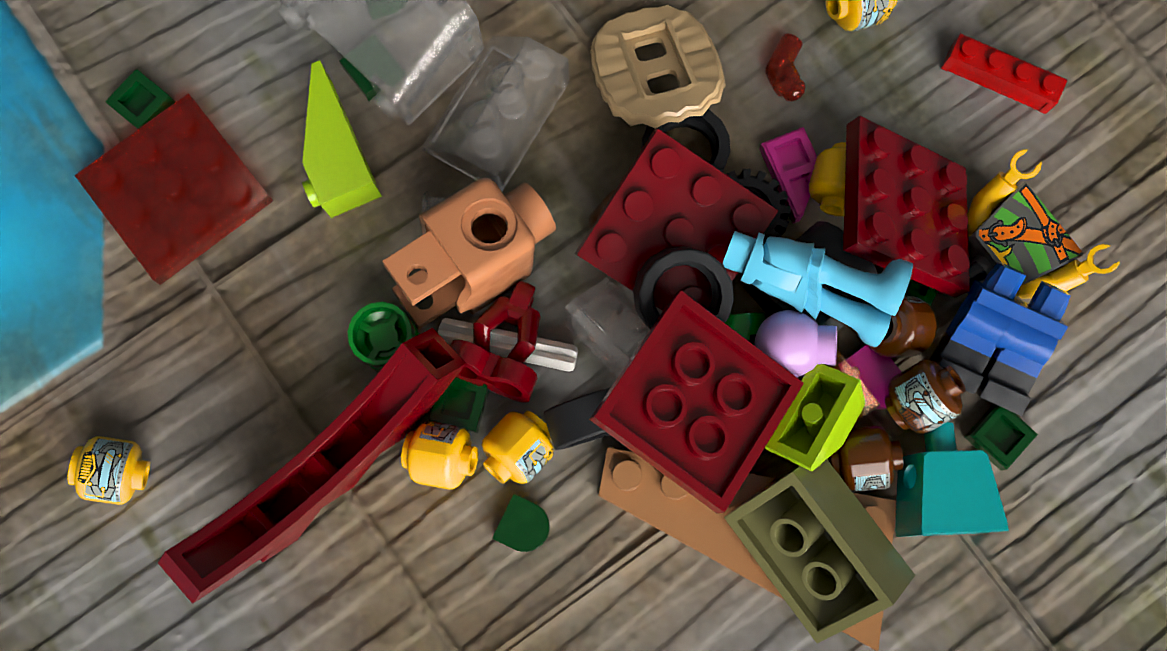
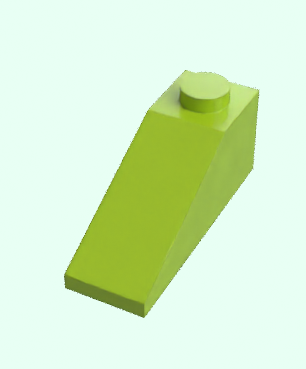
M319 60L311 63L302 161L309 179L303 181L302 185L312 206L315 208L321 205L330 218H333L380 198L382 195L333 82Z

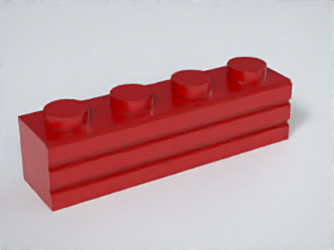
M961 33L952 43L941 67L945 71L954 73L1025 104L1043 114H1047L1058 104L1067 83V79Z

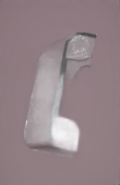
M279 0L282 6L278 9V12L296 31L301 27L308 31L314 29L371 82L377 93L372 98L376 105L391 119L398 115L408 125L485 53L478 19L465 0Z

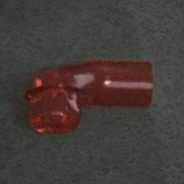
M784 34L765 67V74L774 92L778 96H783L786 101L793 102L800 99L806 89L804 81L800 79V74L793 64L803 43L792 34Z

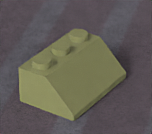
M827 459L814 471H809L795 464L724 517L817 644L894 605L916 576Z

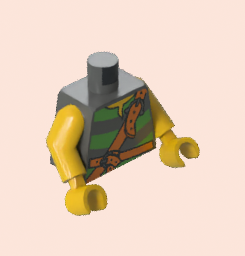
M1028 149L1017 151L1011 158V168L1006 173L999 172L972 199L967 213L970 288L975 280L983 283L998 261L1026 275L1016 294L1021 299L1032 298L1041 281L1068 291L1088 281V275L1094 272L1100 274L1110 273L1117 269L1120 264L1119 261L1106 269L1095 265V254L1111 246L1107 244L1097 245L1092 248L1086 260L1082 262L1076 260L1084 254L1026 182L1019 187L1017 186L1016 182L1021 178H1032L1041 170V161L1030 172H1021L1016 168L1017 159L1024 155Z

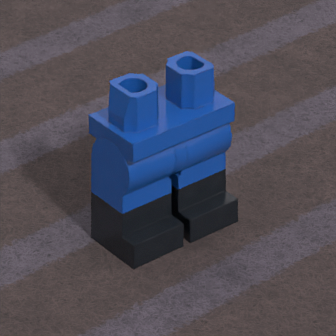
M998 261L983 283L977 280L973 282L968 292L969 295L960 306L929 360L936 362L942 368L948 365L951 366L961 377L965 385V391L975 394L977 391L981 398L1022 416L1031 399L1028 395L1043 366L1053 354L1058 339H1062L1068 328L1061 318L1065 313L1071 295L1056 286L1041 281L1029 303L1015 298L1026 275Z

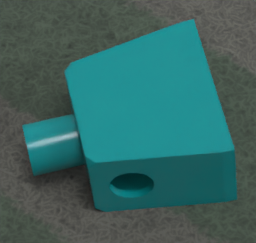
M947 422L930 432L924 433L926 452L903 456V470L897 471L896 537L1009 531L988 454L983 450L957 451L954 423Z

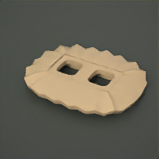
M665 5L626 12L615 19L607 21L593 39L590 54L596 86L600 89L603 100L608 103L613 116L621 117L630 126L643 123L656 129L668 122H681L689 116H703L712 104L719 103L726 84L718 53L703 25L687 11ZM652 43H661L663 45L666 55L648 61L638 60L634 51L638 47ZM672 74L676 77L679 87L663 93H652L647 83L652 78Z

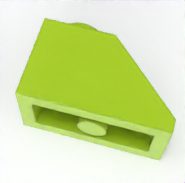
M817 364L813 370L804 375L801 380L804 385L765 446L766 450L809 471H814L843 446L866 404L860 379L824 364Z

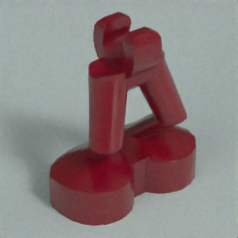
M519 281L510 299L502 296L498 297L473 323V343L460 339L451 342L450 346L467 363L456 376L457 378L477 386L485 384L490 391L514 401L529 402L538 377L532 368L523 363L536 348L539 321L541 319L539 311L532 308L535 286ZM504 321L518 326L517 343L507 358L490 352V333Z

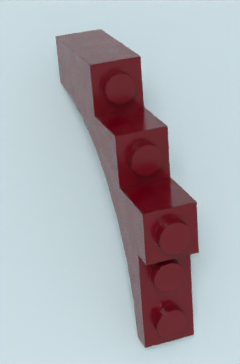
M434 328L403 342L363 391L302 451L237 504L194 534L165 551L158 564L193 604L258 560L264 563L297 541L322 507L355 487L380 453L406 438L407 434L417 427L467 363Z

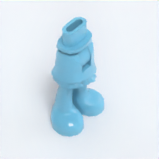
M734 231L722 264L725 268L742 274L740 281L749 285L752 284L759 290L788 303L801 314L805 309L815 320L820 311L853 328L863 343L869 346L877 347L882 342L888 331L891 315H896L906 293L912 275V262L902 259L892 260L881 274H873L851 268L826 256L825 248H814V243H803L787 238L769 236L763 245L765 236L763 233L759 232L757 237L753 238ZM823 284L856 296L868 303L856 302L824 289Z

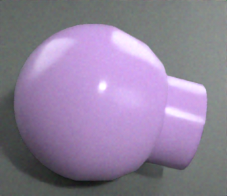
M783 310L770 315L762 322L757 330L754 346L795 377L801 378L807 372L813 370L817 364L836 366L837 326L818 325L816 320L805 313L801 314L793 310Z

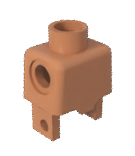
M484 177L420 214L419 219L423 235L384 259L383 264L397 283L392 288L393 293L420 330L456 305L459 313L469 310L474 315L515 287L519 281L525 280L533 270L535 244L556 230V225L546 204L529 184L524 182L504 195L492 179ZM421 269L413 275H411L410 277H408L413 270ZM427 296L433 299V304L428 309L422 310L415 305Z

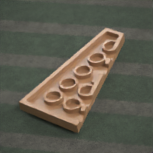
M607 447L599 497L784 600L724 518L775 478L748 474L725 513H715L634 452ZM853 493L892 544L896 518V501ZM883 611L841 632L878 651Z

